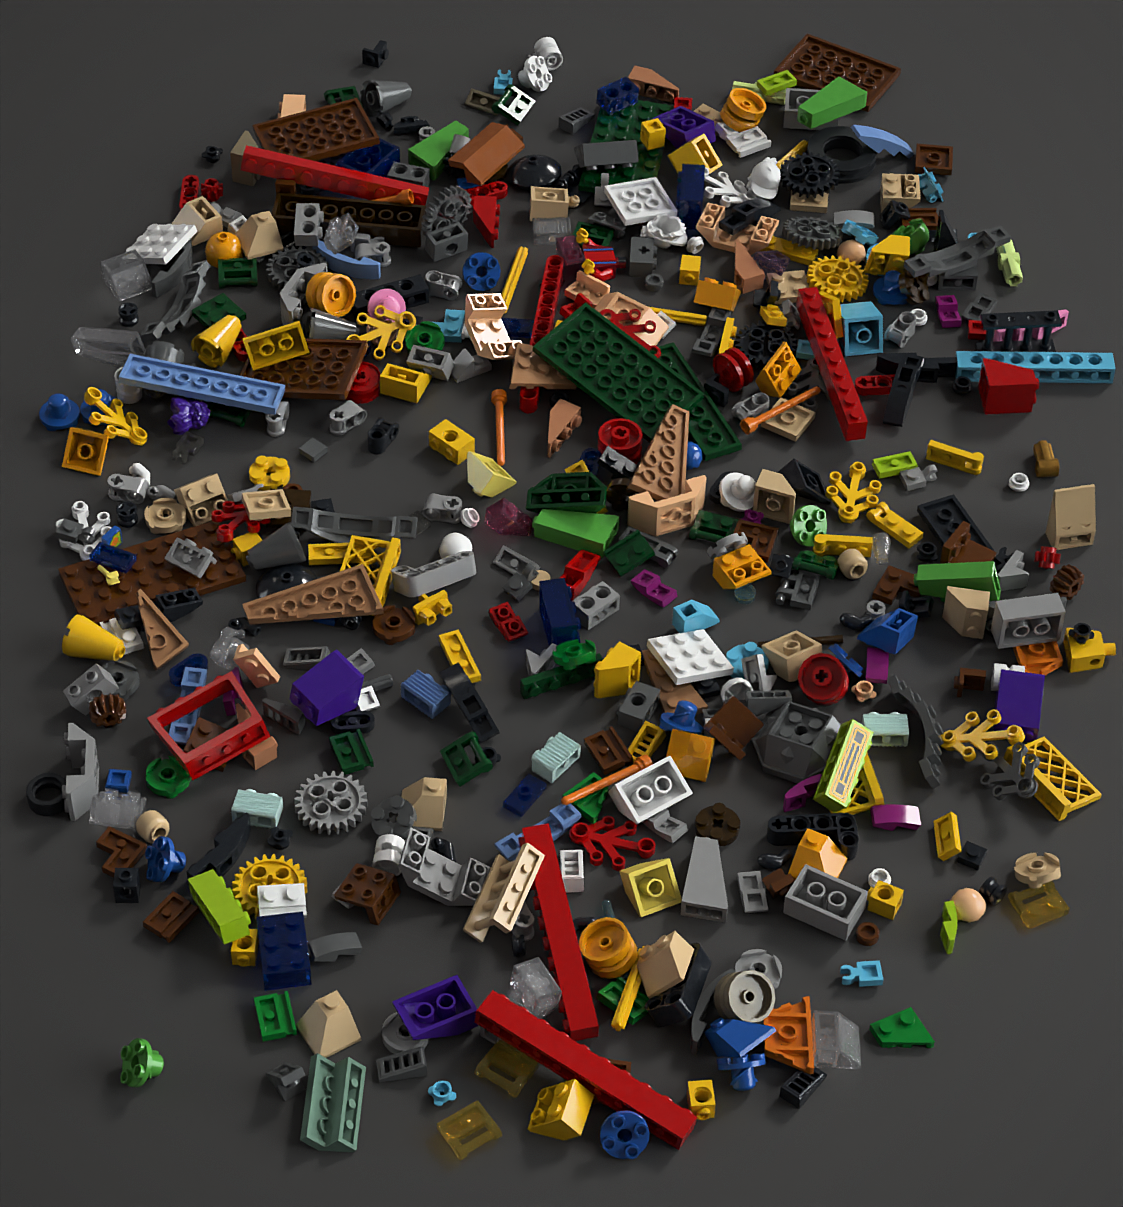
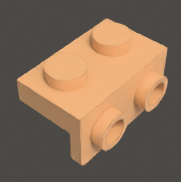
M580 270L577 272L576 281L565 289L564 296L575 301L577 294L582 293L593 303L592 308H595L603 296L610 293V285Z
M244 644L238 645L233 660L256 688L278 683L280 675L257 648L248 650Z

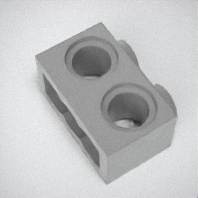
M296 203L294 227L296 246L319 245V238L322 239L323 236L320 223L324 221V212L320 211L319 204Z
M602 581L596 586H592L581 596H577L571 602V616L589 630L619 610L620 595Z

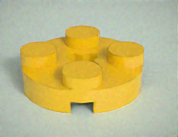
M258 456L250 466L249 478L255 485H264L259 490L277 489L281 485L284 487L288 484L290 468L287 460L284 458Z

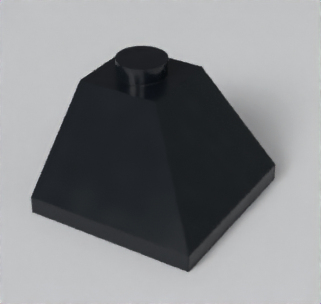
M795 458L777 472L783 474L795 491L796 496L827 505L831 503L830 499L825 496L826 489L820 474Z

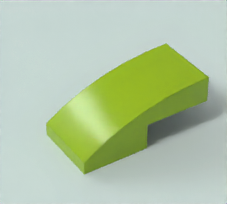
M953 900L944 902L942 911L944 922L942 923L940 937L947 954H951L953 951L957 932V912Z

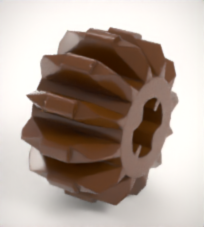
M1070 564L1064 565L1053 576L1054 578L1050 582V591L1058 593L1060 597H1066L1067 600H1071L1081 590V585L1084 584V575L1075 566Z
M111 693L108 695L101 694L100 697H93V701L89 703L91 721L96 723V726L104 725L105 728L110 725L114 727L116 723H122V720L126 718L124 699L120 698L119 694L111 695Z

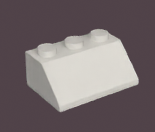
M671 756L620 781L608 791L619 812L635 824L650 818L693 794Z

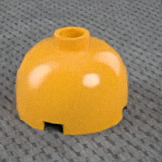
M219 232L212 235L207 241L205 248L206 259L210 265L218 268V259L243 258L241 242L235 234Z

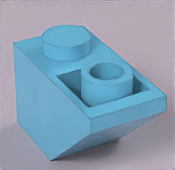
M689 600L673 607L672 625L679 633L702 630L720 623L719 618L709 606L694 600Z

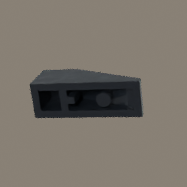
M939 210L933 252L958 243V238L943 210Z

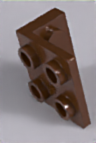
M963 521L943 545L940 563L993 561L997 553L970 540L971 534L969 530L971 524Z
M731 696L703 728L734 757L741 760L746 755L742 749L764 726V723L735 696Z
M357 863L335 892L334 897L336 900L366 908L370 923L379 925L401 891L395 874Z

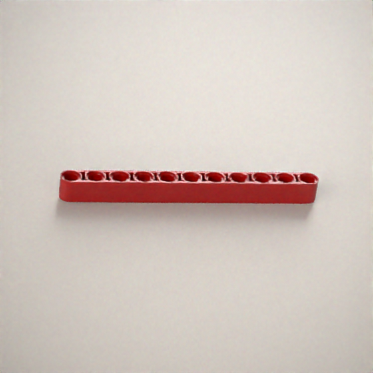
M558 255L549 256L546 260L530 345L532 346L553 330L564 266L563 258ZM521 386L520 410L529 414L537 410L542 386H534V389H526V386Z

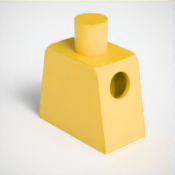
M1066 628L1063 644L1069 673L1099 669L1103 667L1105 656H1115V643H1103L1101 632L1091 630L1094 632V638L1088 639L1085 644H1078L1074 637L1068 635L1069 630L1074 628Z

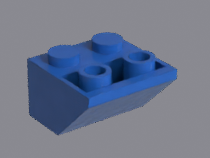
M898 608L876 618L857 636V639L867 645L875 646L895 655L914 637L918 615Z

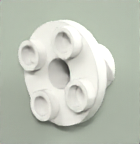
M532 56L525 61L524 69L519 72L518 79L522 86L541 92L546 90L549 83L552 82V75L548 72L542 56Z
M741 473L726 475L719 485L721 503L739 512L751 509L754 503L755 480Z

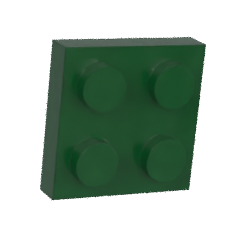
M224 293L192 309V316L205 328H209L227 315L238 317L240 322L247 319L246 313Z

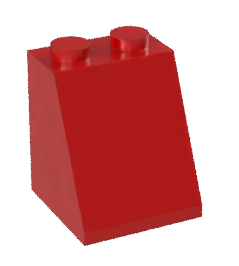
M983 358L978 390L984 413L1032 412L1033 404H1036L1035 392L1039 389V379L1035 378L1034 371Z

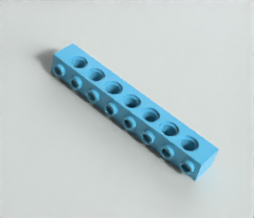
M956 351L955 356L958 362L955 377L964 376L969 378L971 382H979L983 358L1032 369L1035 378L1039 379V383H1113L1116 370L1113 353Z

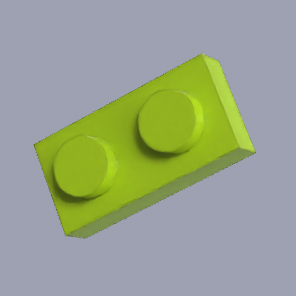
M788 70L757 80V87L766 96L786 88H791L797 84V79Z
M911 451L876 458L872 461V466L879 479L899 475L900 471L918 467Z

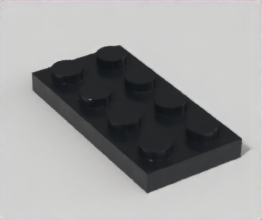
M954 494L918 505L917 512L942 547L959 525L965 521L971 524L969 530L971 534L970 540L994 550Z

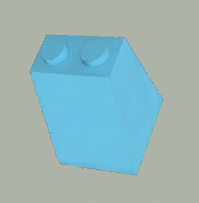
M871 301L840 304L843 337L839 338L844 356L883 353V315Z

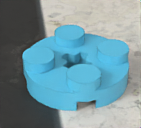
M846 219L841 229L842 232L850 236L851 234L856 236L855 240L864 245L866 243L872 246L879 239L871 230L864 226L856 225V222Z
M754 642L735 646L726 654L727 660L734 667L733 674L730 675L732 678L745 679L742 658L763 654L766 671L769 659Z

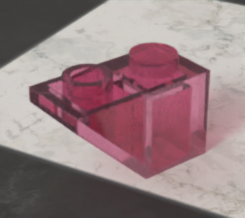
M575 235L556 238V255L563 258V267L584 263L585 257L576 241Z
M502 498L486 508L484 523L498 534L531 535L533 520L507 499Z

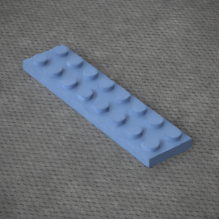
M129 354L118 379V383L273 415L276 414L285 391V385L134 354Z

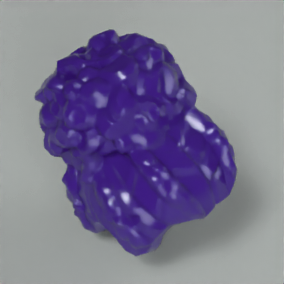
M172 397L170 409L174 415L171 416L167 423L172 427L174 434L183 435L190 428L201 429L203 426H206L211 411L205 402L198 399L186 400L183 397Z

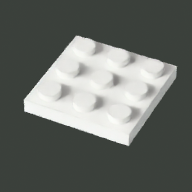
M656 177L604 187V193L625 226L654 220L657 215L661 217L664 214H668L669 217H677L678 210Z
M152 224L143 235L137 238V241L132 246L127 248L121 259L124 264H167L193 237L197 229L195 225Z
M704 629L647 640L646 646L676 685L733 674L734 667Z

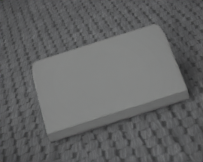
M504 545L493 561V564L513 575L516 572L522 575L525 566L529 563L536 567V571L541 568L537 563Z

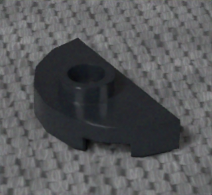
M418 116L402 117L401 121L397 124H394V134L419 132L422 127H430L426 120L418 119Z

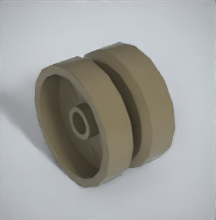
M755 970L725 975L716 985L714 992L715 1007L723 1019H735L751 1023L760 1022L767 1018L774 1008L776 999L774 987L770 979L763 973Z

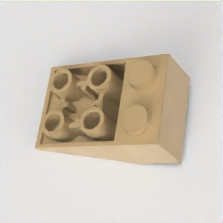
M1082 485L1054 490L1046 528V535L1051 546L1057 548L1056 550L1093 545L1096 532L1095 485Z

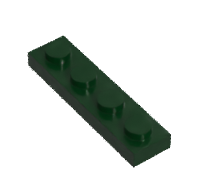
M598 653L596 654V661L593 663L576 665V668L572 670H565L563 666H559L520 679V694L523 699H527L577 683L589 677H595L594 668L603 658Z

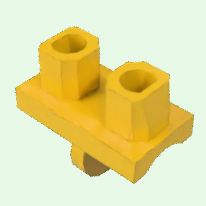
M445 590L430 597L422 594L418 596L419 603L413 606L415 623L417 625L425 623L430 626L435 623L436 615L441 613L443 616H448L452 613V604L448 601V594Z

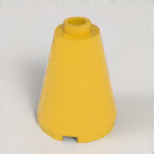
M227 315L192 339L191 348L193 352L195 350L198 352L199 360L213 368H216L218 365L220 367L224 365L242 328L239 318L234 315Z
M75 615L67 626L70 629L68 636L64 635L62 640V652L70 657L117 661L125 653V646L121 639L83 615Z

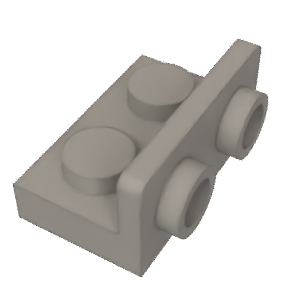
M178 537L164 558L167 562L200 579L210 562L214 565L217 562L212 556L213 552L205 547L199 549L196 547L197 544L186 538L184 541Z

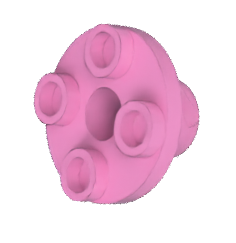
M392 289L376 291L370 297L367 304V315L372 318H376L374 310L378 305H382L386 309L398 314L406 311L403 297ZM377 309L378 314L384 313L382 309Z

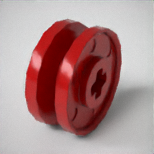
M729 348L724 353L716 355L713 359L714 372L720 374L719 382L729 388V391L737 392L742 387L752 383L754 378L752 365L746 355L739 349Z
M364 361L361 363L346 400H352L354 403L360 404L371 402L379 396L381 373L375 365Z

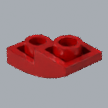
M509 602L489 609L488 613L508 642L528 635V631L519 615H515Z

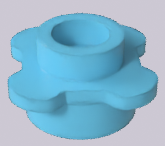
M438 1081L428 1089V1094L433 1097L434 1105L442 1106L443 1103L456 1099V1093L452 1092L451 1084L448 1081Z

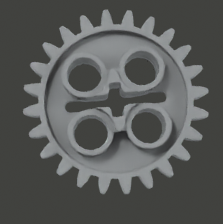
M324 771L323 777L314 774L315 780L307 778V785L300 784L301 790L296 791V797L294 798L295 813L298 814V820H303V826L310 825V831L318 828V834H321L323 830H327V834L330 835L331 830H335L339 834L340 829L343 828L344 831L348 832V825L355 828L356 821L361 822L362 815H366V808H368L367 792H364L363 785L359 786L358 779L352 781V775L344 778V772L336 776L335 771H332L331 776H328Z

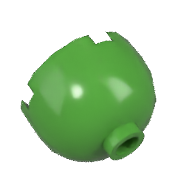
M918 218L909 221L910 225L904 227V225L900 226L892 234L910 237V255L914 253L917 255L923 252L929 240L928 228L923 220Z

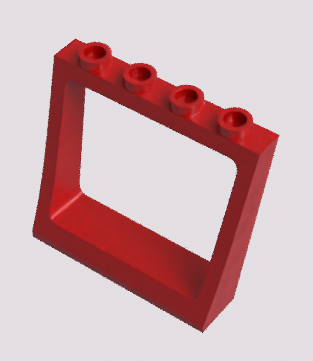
M232 671L223 676L215 677L211 683L203 687H197L193 693L185 697L177 698L173 704L166 708H159L155 714L147 718L153 731L192 780L199 778L270 737L263 719ZM230 690L235 691L249 713L250 718L188 753L183 752L164 729L171 722L180 719Z

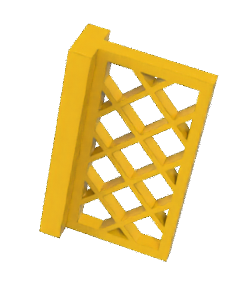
M352 535L340 571L351 568L348 564L349 561L357 558L364 565L369 578L374 580L375 584L373 587L382 607H384L392 582L391 570L397 566L401 554L400 539L392 538L390 542ZM355 543L364 544L365 548L356 551L354 545ZM378 547L386 548L385 552L379 555L374 552V549ZM370 552L373 558L364 562L361 556ZM378 562L380 568L371 571L368 566Z
M1045 736L1025 744L1028 749L1027 754H1035L1037 757L1047 759V763L1040 762L1039 766L1034 769L1033 779L1038 783V789L1034 796L1058 821L1065 819L1067 813L1101 798L1102 794ZM1014 745L1007 747L1003 758L1011 766L1013 760L1012 747ZM1043 745L1048 752L1037 750V747ZM1026 756L1022 757L1020 770L1022 777H1024L1026 764L1024 763ZM1051 760L1059 762L1062 767L1052 765ZM1038 768L1045 769L1046 774L1041 773ZM1050 771L1061 773L1062 777L1052 776ZM1065 775L1073 776L1077 782L1065 779ZM1051 782L1061 784V789L1056 788ZM1064 787L1076 788V792L1064 790ZM1080 789L1088 791L1091 795L1080 794ZM1066 797L1075 799V802L1071 803Z
M868 753L865 755V764L857 777L858 780L862 781L859 788L855 787L852 792L855 794L849 806L835 813H849L852 815L870 810L872 806L884 805V797ZM861 795L868 798L869 802L859 804L855 801Z

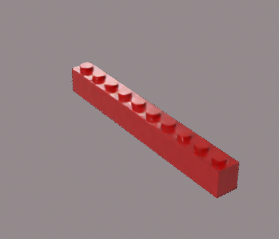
M247 145L243 153L240 169L241 171L271 178L295 180V183L367 200L395 196L402 190L411 189L414 197L413 204L426 205L429 187Z
M817 287L798 289L796 308L846 441L865 439L868 420Z
M549 823L522 828V837L518 838L520 849L523 844L528 842L545 855L530 891L534 890L535 896L532 897L534 910H539L540 916L537 917L539 930H544L545 937H542L544 951L548 950L550 957H547L548 969L553 971L555 978H552L553 990L558 992L560 997L557 999L559 1013L563 1012L565 1018L562 1020L563 1031L566 1034L568 1033L569 1037L574 1041L598 1037L599 1024Z
M492 990L477 1009L474 1021L476 1024L567 1081L576 1079L594 1094L599 1101L615 1111H632L639 1114L646 1121L650 1133L677 1150L681 1148L694 1129L697 1117L689 1109L680 1107L668 1096L659 1094L647 1083L640 1082L632 1077L628 1071L619 1069L611 1064L607 1058L600 1057L590 1051L586 1045L572 1040L568 1034L556 1030L546 1020L535 1017L525 1007L511 1002L504 994H498Z

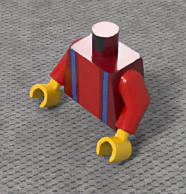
M583 228L577 231L576 241L583 243L581 266L585 274L605 282L615 278L617 268H626V258L615 257L612 247L595 244L590 238H587L588 232Z

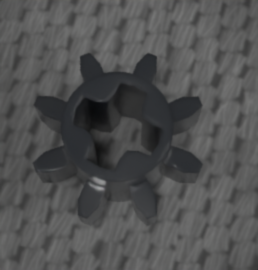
M450 154L448 158L443 160L445 165L442 170L448 174V177L454 175L457 178L460 173L464 172V169L449 166L448 159L453 156V154Z

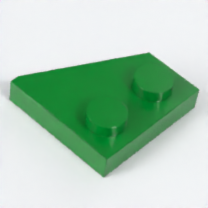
M593 772L564 793L562 798L602 778ZM610 785L571 804L581 813V816L594 824L607 797Z
M912 1007L870 1024L869 1030L881 1048H893L895 1046L912 1048V1045H926V1048L934 1047L935 1041Z

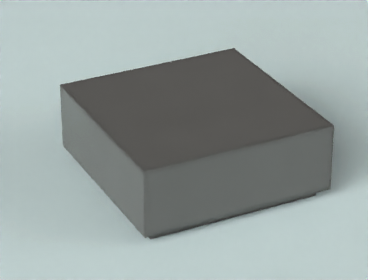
M311 438L299 448V454L312 462H316L328 452V447L314 438Z

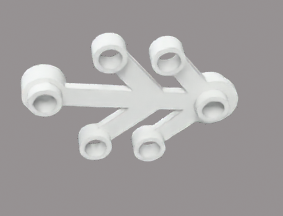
M695 167L693 172L694 180L697 182L706 181L717 187H706L703 195L710 199L714 195H723L719 203L724 207H729L731 203L739 204L746 200L758 198L753 192L746 190L745 184L742 181L735 180L732 185L728 174L725 172H719L716 179L708 176L709 170L706 167Z
M77 501L72 506V515L79 523L84 524V528L88 527L86 519L89 516L88 505L83 501ZM100 512L97 515L98 521L92 526L95 529L94 537L100 530L102 537L111 529V527L105 526L110 523V515L107 512ZM60 519L56 522L57 530L64 519ZM101 537L93 544L83 542L84 546L59 539L61 547L80 553V558L83 561L101 555Z

